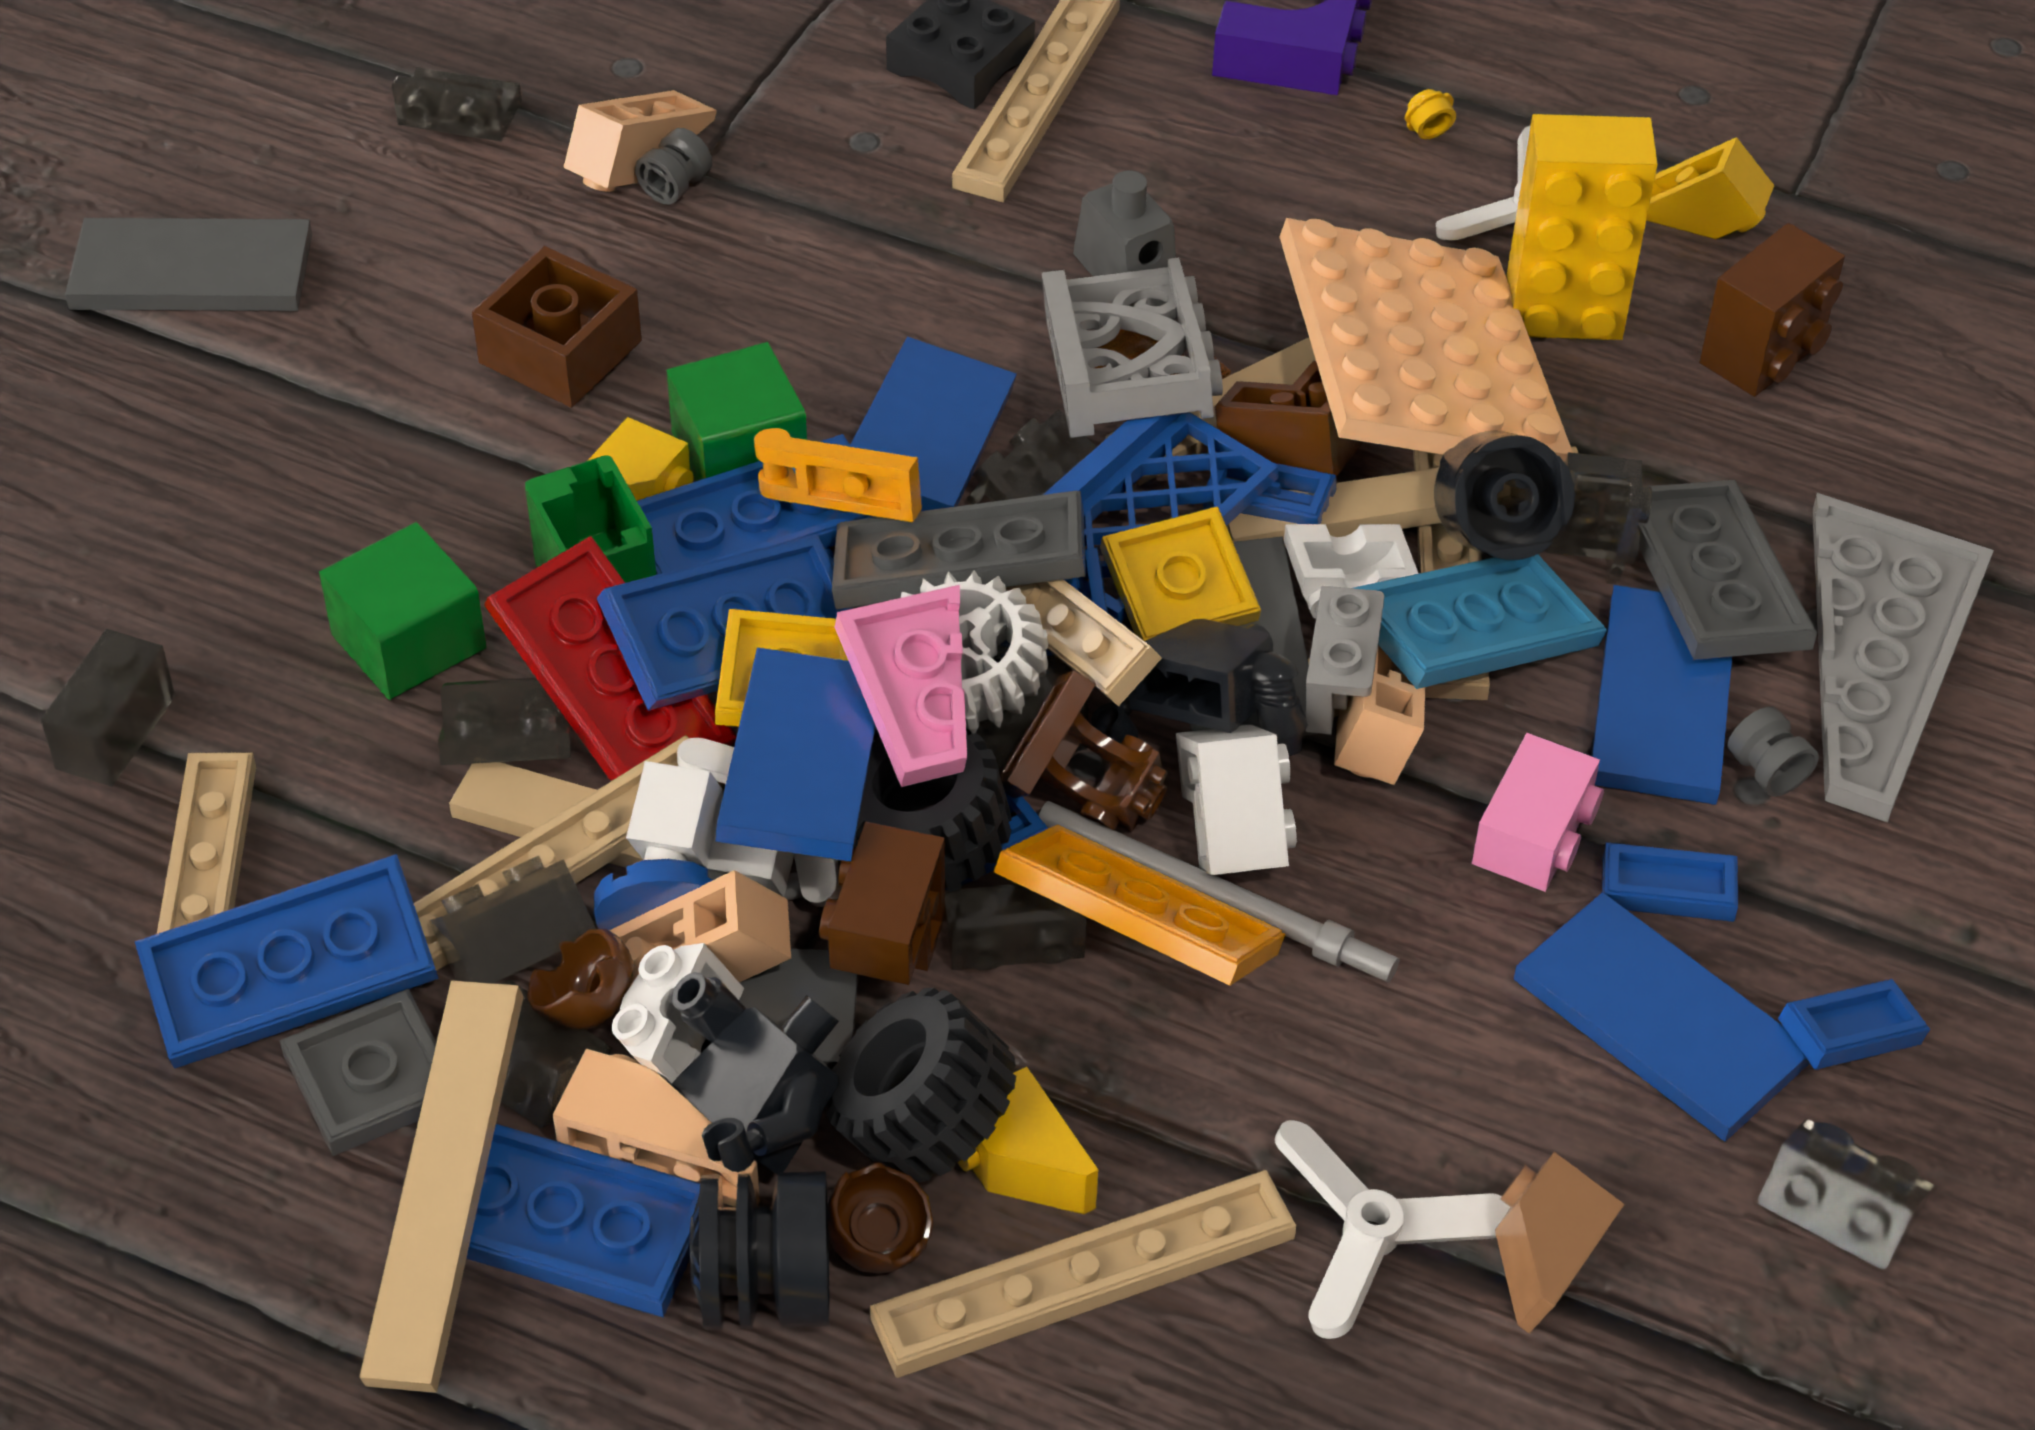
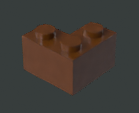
M1312 361L1293 385L1236 381L1215 405L1217 429L1273 463L1337 476L1364 443V441L1339 438L1316 361Z
M865 822L857 847L853 849L851 861L841 860L838 882L842 889L838 900L828 898L821 917L819 935L821 939L829 941L831 969L910 985L915 969L928 971L945 921L944 838Z

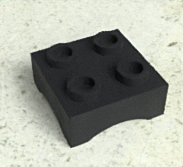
M926 0L886 36L887 71L900 77L915 76L929 80L946 90L960 104L975 110L986 99L998 79L1011 67L1021 64L1035 42V20L991 0Z

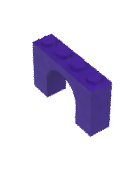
M1324 0L1323 3L1316 6L1296 10L1276 9L1225 1L1215 32L1212 76L1338 96L1343 75L1353 76L1358 43H1352V41L1362 42L1367 11L1365 10H1370L1372 0Z

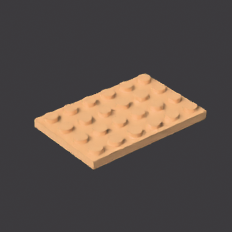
M1286 218L1279 237L1339 438L1443 455L1450 448L1455 447L1459 442L1471 435L1485 431H1505L1532 437L1544 443L1557 456H1560L1569 468L1574 457L1572 448L1518 309L1513 308L1509 283L1498 256L1480 248L1462 250L1445 247L1425 238H1417L1412 241L1390 237L1375 229L1366 228L1357 231L1335 227L1320 219L1302 221Z

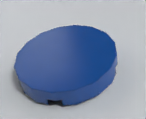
M656 859L636 862L627 866V875L614 880L612 872L601 879L594 891L596 925L599 929L611 930L713 881V879L708 878L707 868L690 861Z

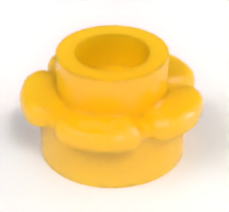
M1427 89L1416 94L1408 103V110L1404 117L1407 128L1411 131H1416L1421 139L1426 140L1445 133L1454 124L1457 117L1452 107L1454 104L1452 95L1433 89Z

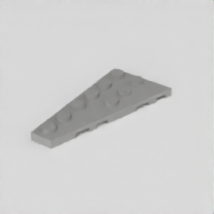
M1817 493L1812 510L1825 801L1888 823L1994 550Z

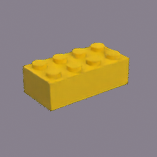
M1532 114L1506 274L1513 308L1519 310L1529 337L1623 340L1658 165L1651 118Z

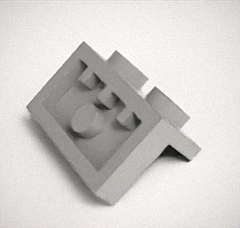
M1321 586L1306 680V720L1308 723L1306 732L1331 734L1335 709L1347 710L1349 695L1362 697L1371 695L1384 608L1383 592Z

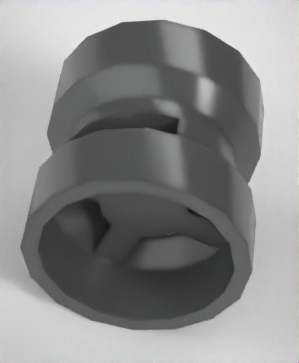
M676 128L661 139L659 149L653 148L637 160L635 175L640 186L651 198L662 204H672L687 192L689 183L694 184L700 181L710 172L712 156L706 144L694 132L686 128Z
M1773 706L1759 709L1746 717L1734 729L1727 745L1730 753L1740 764L1753 767L1756 782L1768 795L1773 797L1782 796L1801 785L1811 775L1819 759L1817 751L1805 738L1800 736L1794 737L1791 733L1790 721L1779 709Z

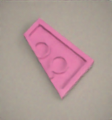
M960 584L837 612L835 630L901 787L964 772L967 760L965 696L962 689L961 674L963 650L962 633H960L959 628Z

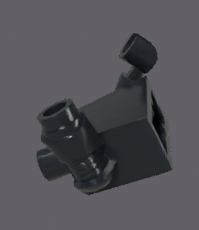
M1193 619L1145 640L1162 659L1120 706L1113 702L1104 704L1093 713L1091 718L1093 727L1121 744L1126 735L1138 738L1139 732L1129 717L1132 710L1229 733L1235 731L1256 711L1260 728L1276 734L1277 744H1285L1289 756L1302 751L1304 730L1308 726L1300 699L1296 696L1295 684L1293 682V678L1299 672L1290 660L1273 652V640L1269 632L1258 624L1240 627L1208 619Z
M698 972L690 973L684 976L674 988L672 1003L681 1012V1019L712 1043L671 1085L712 1122L702 1132L703 1142L709 1159L712 1161L722 1160L723 1166L734 1172L745 1171L756 1159L778 1175V1173L786 1170L803 1141L815 1135L823 1109L839 1085V1076L814 1055V1052L838 1024L839 1020L806 995L780 1027L755 1007L747 1009L719 978L705 977Z

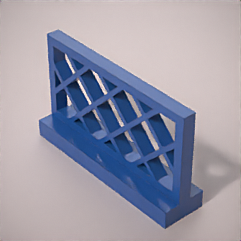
M1191 412L1127 420L1043 495L1076 490L1081 492L1084 509V528H1086L1084 529V544L1087 546V549L1094 548V545L1101 544L1102 536L1148 525L1135 524L1134 509L1171 506V517L1175 518L1178 517L1177 505L1213 502L1214 507L1218 506L1227 526L1279 478L1278 465ZM1188 435L1208 446V453L1173 456L1172 450ZM1242 467L1253 474L1245 483L1219 485L1217 469ZM1210 470L1211 486L1176 488L1174 473ZM1168 474L1169 489L1133 492L1132 485L1142 476ZM1128 510V526L1092 527V521L1104 511ZM1101 561L1103 578L1112 577L1106 561ZM1085 574V577H1077L1079 592L1092 601L1090 583L1085 580L1089 579L1088 574ZM1105 593L1108 614L1118 622H1123L1128 616L1121 598L1119 597L1116 600Z

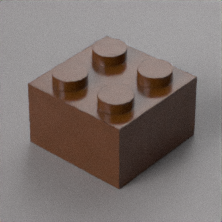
M1791 223L1785 224L1718 277L1699 363L1753 397H1756L1774 381L1777 383L1784 381L1793 370L1795 364L1808 353L1812 355L1818 353L1831 334L1832 326L1828 321L1832 306L1839 298L1843 288V283L1839 278L1845 255Z
M543 246L472 311L478 361L480 364L570 408L582 399L642 341L637 289L547 246Z

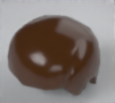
M589 929L575 941L560 942L561 964L554 970L536 969L533 971L530 977L527 1000L535 1013L561 1026L587 1030L597 1028L619 1009L623 997L632 982L633 960L629 949L621 938L608 929Z
M875 1162L851 1173L844 1172L835 1184L826 1207L828 1242L843 1262L862 1272L888 1273L914 1262L926 1249L934 1224L929 1196L910 1175L890 1167H885L880 1162Z

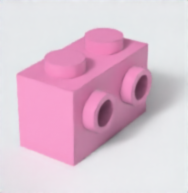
M1526 733L1479 822L1472 864L1546 892L1557 868L1568 872L1573 863L1581 840V835L1575 833L1580 822L1590 826L1596 817L1604 794V789L1595 786L1600 759Z

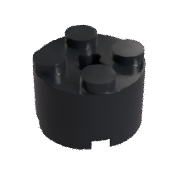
M1494 430L1471 435L1443 454L1434 485V502L1438 517L1453 540L1470 549L1496 558L1519 560L1535 556L1546 550L1553 543L1551 541L1556 537L1563 525H1567L1573 513L1575 488L1568 466L1547 445L1532 437ZM1504 484L1509 485L1511 489L1510 495L1502 497L1500 504H1498V492L1503 490Z

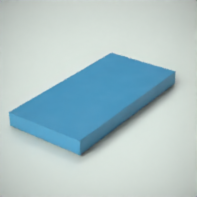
M1538 554L1519 560H1506L1495 557L1353 587V589L1376 590L1384 593V608L1378 645L1416 689L1599 646L1607 631L1604 625Z

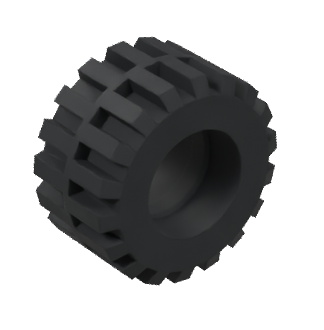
M966 730L967 760L964 772L901 787L879 733L874 735L875 742L872 745L854 847H857L865 822L881 824L944 838L945 888L948 889L949 893L961 889L962 881L968 878L976 881L986 874L984 865L986 863L996 864L1002 851L1001 844L1009 843L1011 835L1009 822L1012 821L996 758L992 749H987L985 740L977 733L968 735ZM933 805V806H931V807H929V808H926V809H923V810H919V811H915V810H917V809H919V808Z
M924 988L918 994L910 991L901 995L896 1002L892 1004L888 1002L878 1009L870 1020H866L856 1030L857 1033L851 1041L845 1044L838 1055L840 1057L838 1063L832 1068L839 1076V1085L826 1104L829 1108L826 1114L829 1122L872 1162H880L885 1167H890L910 1175L917 1183L928 1181L935 1173L942 1176L952 1171L956 1163L961 1160L965 1162L976 1152V1147L984 1139L987 1140L996 1129L994 1125L997 1120L1005 1114L1010 1103L1007 1096L1014 1090L1016 1075L1012 1073L1016 1062L1014 1055L1009 1051V1046L952 993L946 990L939 992L936 988Z

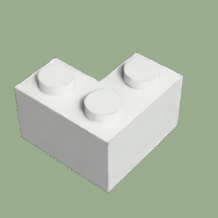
M1254 725L1239 726L1231 733L1216 729L1176 733L1182 797L1193 803L1199 868L1210 875L1289 866L1287 849L1296 847L1297 836L1292 810L1283 809L1281 784L1289 783L1290 761L1286 745L1277 744L1276 734Z
M645 761L626 839L643 860L675 859L694 862L707 868L708 878L713 880L735 870L783 897L785 896L794 853L715 842L717 820L724 791L710 771Z

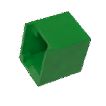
M769 342L666 369L672 435L688 442L690 470L693 472L695 481L758 462L759 460L755 455L754 437L762 430L780 428L786 430L791 438L807 440L805 410Z
M605 455L529 479L525 482L534 559L537 567L592 536L625 583L656 575L652 527L611 456Z
M417 522L319 571L331 635L388 700L487 648L479 593L476 586Z

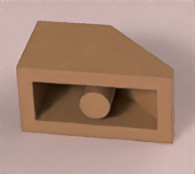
M1553 1152L1537 1173L1526 1165L1518 1173L1500 1198L1511 1208L1495 1229L1517 1325L1529 1334L1557 1304L1625 1205L1556 1152Z

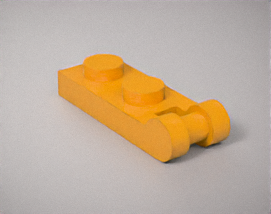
M780 428L762 430L754 437L756 458L763 462V468L758 473L759 490L765 498L907 522H914L922 510L918 457L791 438L786 430Z

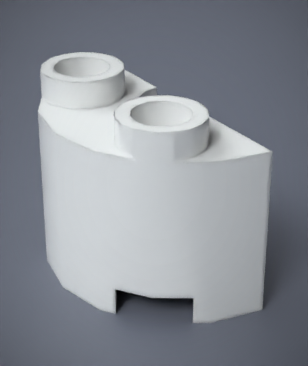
M1326 524L1285 525L1284 543L1301 592L1308 604L1310 613L1315 619L1321 586L1353 588L1419 574L1400 524H1360L1357 530L1344 537L1331 536Z
M705 943L680 946L674 950L670 946L662 945L650 950L640 961L639 975H637L624 995L620 1010L612 1023L613 1034L641 1065L657 1072L670 1085L701 1054L702 1045L706 1040L705 1037L681 1019V1012L673 1006L672 994L678 982L684 976L698 972L705 977L719 978L738 1000L744 990V987Z

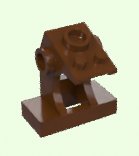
M1075 670L1060 675L1000 772L1005 793L1014 799L1030 795L1037 781L1041 778L1082 804L1083 808L1080 811L1082 816L1112 830H1115L1118 825L1133 832L1141 817L1150 820L1160 807L1167 792V786L1162 783L1168 771L1162 769L1159 752L1144 741L1131 735H1126L1120 744L1085 720L1079 711L1095 687V683ZM1080 743L1110 762L1095 788L1065 769Z

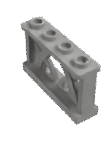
M1179 257L1167 259L1168 267L1069 280H1066L1064 270L1042 272L1046 324L1071 438L1094 435V424L1194 411L1200 412L1201 419L1214 417L1212 396L1223 394L1220 364L1218 359L1214 360L1211 332L1206 331L1204 309L1202 303H1198L1195 277L1184 276ZM1120 329L1136 332L1158 341L1149 350L1132 360L1118 352L1097 348L1113 340L1118 335Z

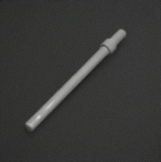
M1050 801L1044 804L1039 813V817L1048 828L1058 824L1277 927L1285 933L1286 937L1313 948L1312 955L1336 967H1339L1344 962L1388 983L1397 971L1400 961L1398 957L1354 938V930L1330 919L1322 924L1220 877L1210 875L1200 868Z

